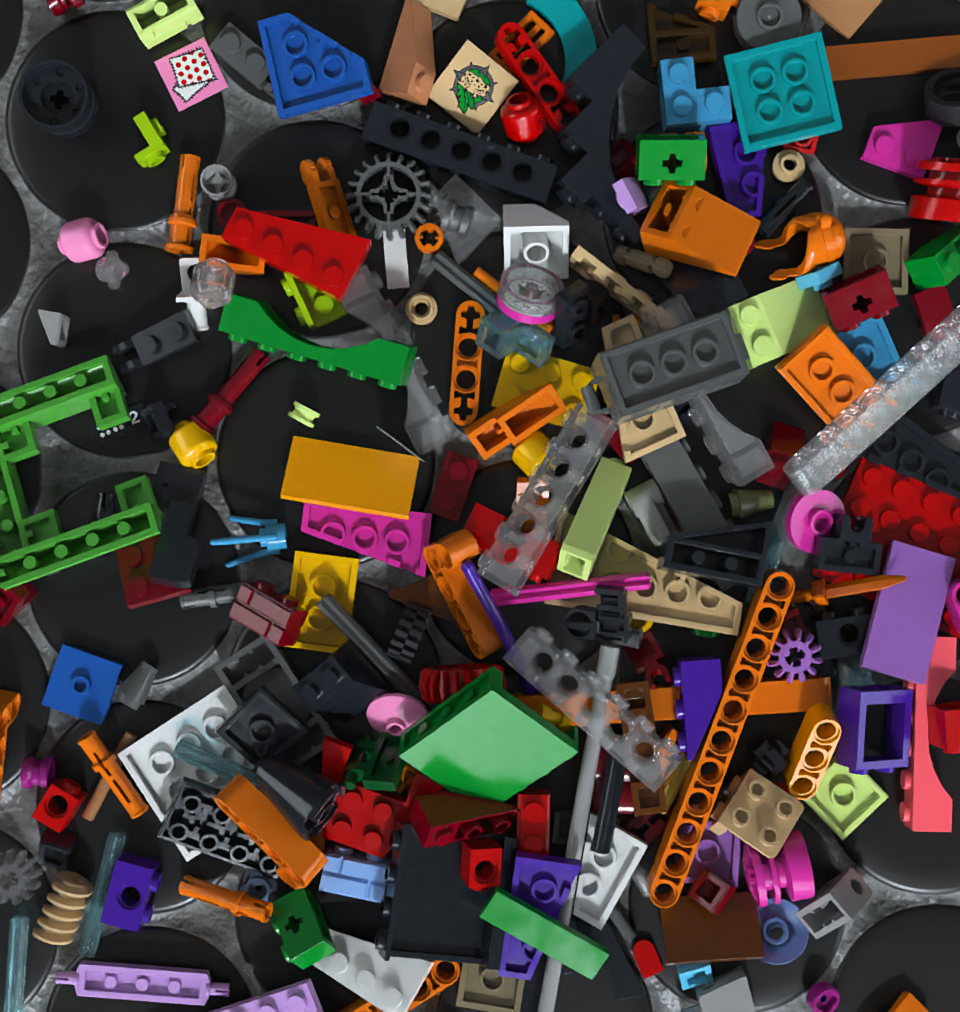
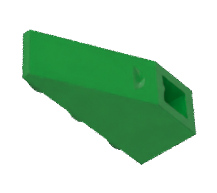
M960 225L923 245L904 261L916 290L948 285L960 274Z

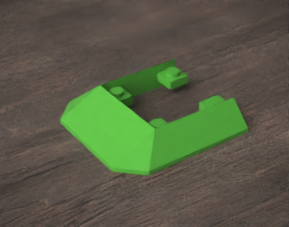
M107 355L0 393V588L3 590L16 587L161 533L162 510L157 506L150 479L146 475L114 486L122 512L68 532H63L59 514L54 509L31 517L29 516L15 463L41 453L35 429L91 408L97 428L101 431L132 420L125 399L127 394Z

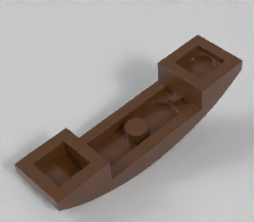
M649 680L616 684L634 815L640 816L668 812Z

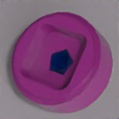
M827 981L814 984L806 995V1003L813 1012H833L840 1002L839 992Z

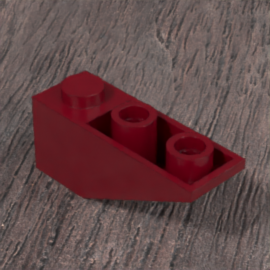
M440 791L416 796L408 818L423 848L441 847L450 842L464 839L473 840L482 835L491 833L501 834L509 830L518 808L516 805L450 791Z

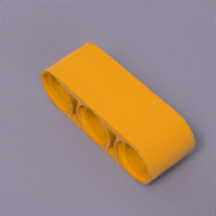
M819 703L807 710L787 757L790 762L783 770V775L790 794L798 800L810 799L816 794L841 736L840 724L829 705ZM828 722L827 724H825V725H823V726H819V725L822 724V723Z

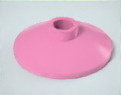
M387 693L375 697L369 703L366 715L370 725L378 732H388L394 736H401L403 730L426 715L429 710L421 701L412 696L401 693Z

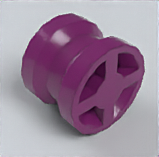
M26 756L21 766L20 779L22 788L31 789L34 786H40L42 789H48L55 780L56 767L54 758L45 757L42 760H36L33 756Z

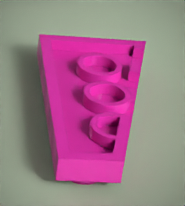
M304 503L302 532L410 571L424 578L426 577L427 563L423 556V548L430 543L432 513L410 511L409 520Z

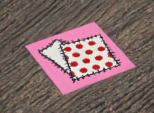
M204 37L154 62L179 112L229 87Z

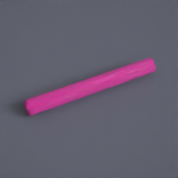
M648 572L588 578L587 581L577 579L490 590V594L497 606L599 595L594 593V588L598 584L627 587V591L645 590L651 587Z

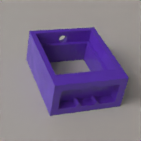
M895 684L840 686L838 722L842 732L836 746L835 763L848 767V772L859 775L868 774L871 769L892 773L895 771V768L909 767L913 689ZM887 704L884 755L864 756L867 705Z

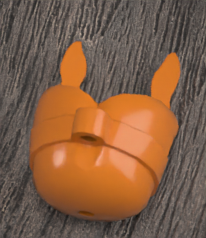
M810 212L792 218L783 229L780 237L756 242L755 248L771 250L786 244L792 236L800 231H806L808 234L806 254L801 265L796 268L779 269L769 275V278L771 280H785L788 277L805 275L820 264L827 266L843 255L846 246L845 230L840 220L830 213Z

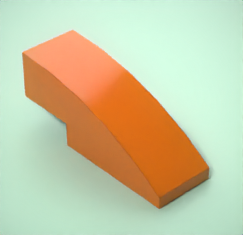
M547 382L497 407L465 427L464 431L485 461L510 443L513 446L568 409L552 384Z

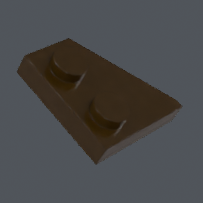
M653 3L646 4L651 67H658L660 60L692 56L694 64L716 62L717 51L714 26L701 21H692L688 16L677 12L671 15L657 10V5Z

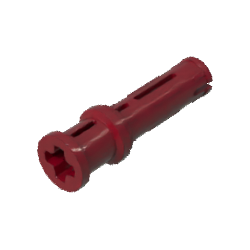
M254 346L253 350L218 392L209 393L207 396L208 401L196 415L192 414L189 418L201 429L213 435L215 433L214 428L223 417L232 413L233 407L231 405L270 359Z

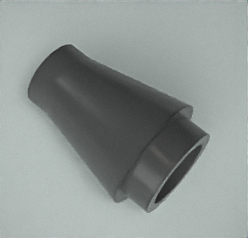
M142 660L139 666L117 688L119 692L115 698L132 709L138 710L141 704L145 705L158 669Z

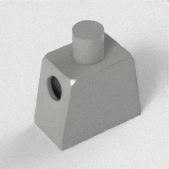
M857 868L847 869L825 883L815 893L814 898H810L795 913L816 940L852 920L873 895L872 889L867 885L868 877L866 873ZM832 900L836 907L833 911H828L825 907Z
M741 966L714 977L713 982L695 987L698 1004L681 1009V1012H756L747 977Z

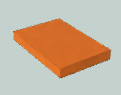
M824 322L774 367L838 437L887 394L886 390Z

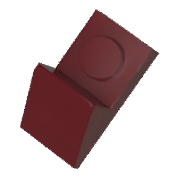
M776 420L773 421L754 478L755 482L782 491L787 490L796 461L802 458L805 430Z
M29 582L7 590L0 588V625L3 628L37 596L38 591Z

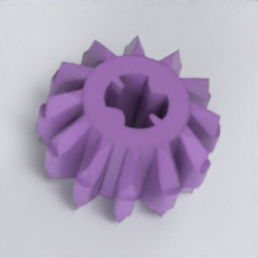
M783 628L782 634L785 639L781 641L777 637L775 641L777 648L773 647L770 654L775 657L770 658L767 665L768 667L777 666L773 673L777 678L786 672L785 679L787 683H792L794 674H797L800 682H805L806 677L803 673L805 670L811 675L817 673L810 664L822 663L821 657L812 655L820 651L821 646L819 643L809 645L814 638V635L810 632L801 639V628H795L793 637L790 636L787 628ZM795 648L797 652L802 651L801 654L797 655L798 661L792 662L790 658L786 661L785 657L790 655L789 649Z

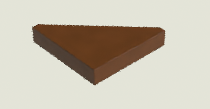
M432 574L388 593L389 597L404 604L411 601L432 610V615L457 624Z

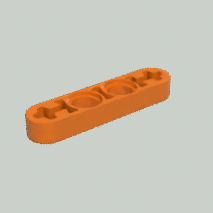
M473 300L461 303L456 312L449 415L452 421L460 426H468L476 420L479 406L485 311L481 304ZM468 307H473L475 313L480 314V318H476L473 321V330L479 329V335L470 332L459 334L460 328L467 330V319L461 317V315L468 311ZM464 339H473L477 343L478 349L473 356L467 357L460 353L459 345ZM465 370L471 371L475 376L474 385L467 389L461 388L456 380L458 374ZM455 392L462 394L475 393L474 400L471 398L467 399V407L473 409L472 415H467L464 421L460 420L458 414H454L455 408H460L461 397L455 398Z

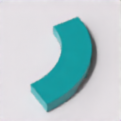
M527 0L526 6L534 9L547 19L560 37L565 61L564 75L561 82L563 83L597 49L591 25L576 0Z

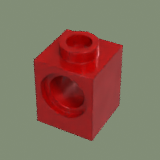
M60 777L51 783L31 817L60 833L69 826L87 793L81 790V785L76 781ZM57 795L66 799L67 809L58 807L56 804Z
M493 837L461 840L460 878L467 887L474 891H487L489 887H499L501 884L502 847ZM486 861L485 866L481 870L475 871L476 866L480 862Z

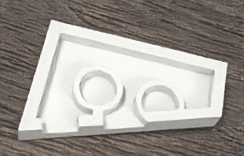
M591 811L573 914L602 930L647 849L648 842L615 825L611 852L609 854H599L592 851L591 847L598 814Z

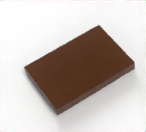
M751 891L734 892L721 914L711 913L690 896H679L673 906L659 908L666 966L763 959L765 957L758 908Z

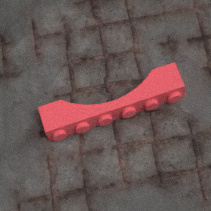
M937 634L925 685L903 680V687L913 689L909 767H905V770H902L900 774L901 787L905 789L904 802L900 803L899 813L901 821H904V825L911 831L952 832V799L942 787L933 768L929 753L927 705L935 703L943 685L956 670L957 637L948 634Z

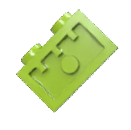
M283 273L285 278L280 279L287 296L294 295L299 307L294 308V311L302 326L307 324L314 331L347 315L341 302Z

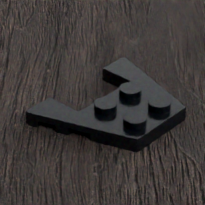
M573 906L569 927L609 949L610 955L601 968L610 967L615 1000L644 996L642 986L608 920L602 930L574 915ZM544 953L540 957L531 980H525L520 1012L538 1011L547 955ZM562 964L561 974L577 972Z

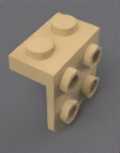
M750 768L741 777L736 774L729 783L726 791L730 794L725 803L719 801L710 814L714 821L710 825L709 830L718 836L728 830L767 858H774L778 855L798 821L804 806L796 798Z

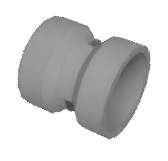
M221 164L209 165L200 175L201 187L211 199L222 202L235 196L238 187L237 181L225 166Z

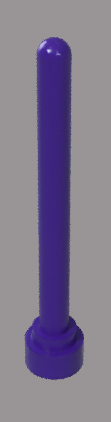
M465 560L461 564V569L518 670L517 684L522 693L529 695L539 691L545 685L544 677L539 669L534 668V666L529 665L474 563L470 560Z

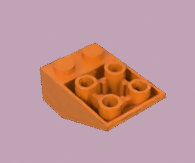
M664 180L639 232L646 253L736 277L761 222L696 185L682 186L677 185L675 180Z

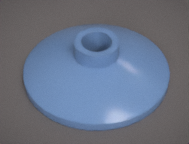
M769 898L766 907L758 908L765 956L760 960L774 965L789 963L799 957L807 945L809 930L795 915L799 908L787 900L781 899L780 904L774 905L771 898ZM774 928H781L783 930L781 938L775 939L772 937L771 933Z

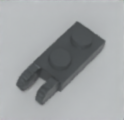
M228 22L210 44L209 48L257 89H262L275 99L272 85L268 83L270 76L264 50Z

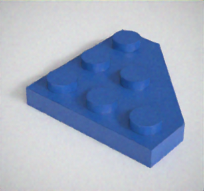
M288 12L257 21L278 116L281 119H287L375 94L368 62L364 58L346 49Z

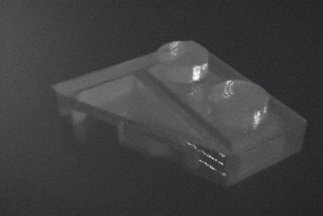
M456 174L433 197L441 221L449 199L456 200L458 205L463 207L468 205L475 207L473 219L465 238L459 237L457 232L452 230L445 232L455 262L459 265L502 222V218Z

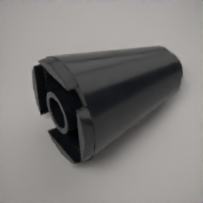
M274 754L268 758L265 756L260 758L252 771L255 774L253 778L255 784L298 836L307 842L310 840V832L316 836L329 822L338 809V806L334 804L337 796L339 795L343 798L346 792V787L340 782Z

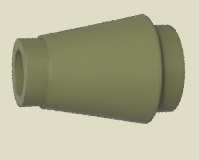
M732 489L731 492L724 494L725 513L728 518L741 520L767 509H772L774 507L773 493L770 489Z

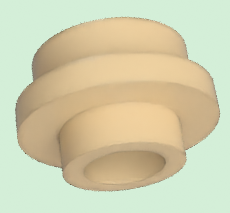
M792 149L779 152L772 163L774 175L782 182L796 181L805 170L804 158L799 152ZM791 160L794 163V170H787L784 167V161Z
M422 292L416 293L407 300L405 311L411 322L417 325H426L432 322L437 315V303L431 295ZM418 304H425L428 307L424 315L416 313V306Z

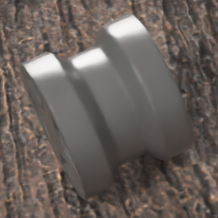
M449 199L442 217L440 230L444 232L452 230L457 232L459 237L465 238L473 219L475 207L470 205L463 207L458 205L456 200Z

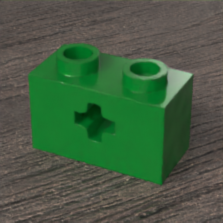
M636 134L635 175L637 179L643 180V184L649 186L662 185L663 180H676L677 185L692 186L696 184V180H705L707 139L703 134ZM670 154H673L678 161H672L671 167H667L663 160H668Z
M306 887L295 889L273 902L274 916L271 917V923L275 931L282 937L284 944L281 945V951L288 963H294L304 970L337 951L317 897Z

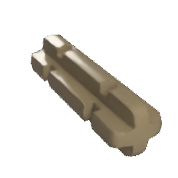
M617 246L613 254V260L618 264L630 265L631 268L650 274L655 273L656 276L668 278L673 270V263L669 259L657 258L656 255L636 249L631 250L627 246Z

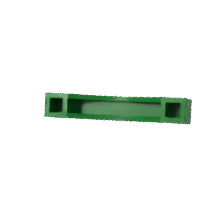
M227 293L218 328L219 331L229 334V340L247 344V340L258 342V349L276 353L277 349L288 352L287 357L290 359L306 362V359L310 358L318 361L317 367L330 371H336V367L348 370L347 376L364 381L367 376L378 379L377 385L396 390L397 385H408L418 347L389 338H378L364 345L350 348L323 346L302 337L289 328L276 314L269 302L240 293Z

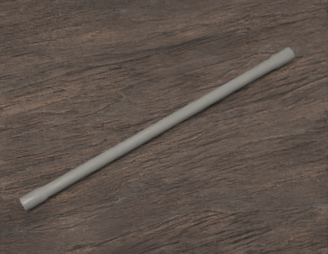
M601 644L596 668L597 678L565 858L581 860L612 681L616 674L620 647ZM578 876L575 877L566 902L564 901L558 914V921L567 926L570 923ZM548 955L537 1012H554L562 963Z

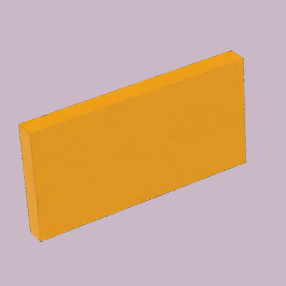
M293 436L280 494L281 499L409 520L420 459L412 455Z

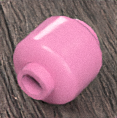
M84 217L64 223L57 239L60 252L75 263L101 257L109 243L105 227L102 223L97 222L91 217Z

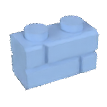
M341 843L335 844V847L329 846L326 852L328 862L323 867L319 891L380 903L382 896L385 894L387 884L384 879L385 867L388 862L391 863V859L385 857L382 859L369 853L354 852V848Z

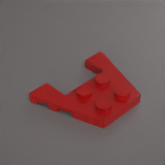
M326 735L323 741L322 775L342 784L345 779L343 773L353 744ZM418 769L407 798L384 790L365 789L362 782H357L353 790L346 789L343 798L339 795L337 796L334 804L338 806V809L322 829V837L383 859L390 851V833L392 829L396 830L397 821L410 822L408 816L415 797L439 792L443 786Z

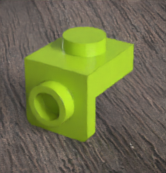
M143 111L133 117L150 146L135 154L134 158L143 168L147 166L154 167L162 163L166 158L165 155L171 151L162 138L167 133L156 117L151 120Z

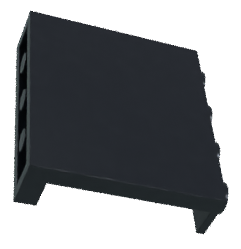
M397 821L396 830H391L389 838V848L393 850L391 863L388 862L386 864L384 874L385 883H388L387 894L382 896L380 902V916H383L382 929L377 930L375 937V949L379 950V955L384 961H390V957L482 964L488 970H500L505 931L480 918L481 909L496 887H489L487 891H474L468 888L460 878L461 840L450 842L441 847L423 848L411 822ZM504 832L477 837H493L502 847L501 884L499 887L510 893L518 838ZM486 861L480 862L476 866L475 871L481 870L485 866Z

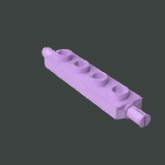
M83 960L76 971L57 970V979L55 980L56 984L74 985L77 996L201 1006L206 1005L210 995L229 997L231 986L230 983L212 982L210 970L89 960Z

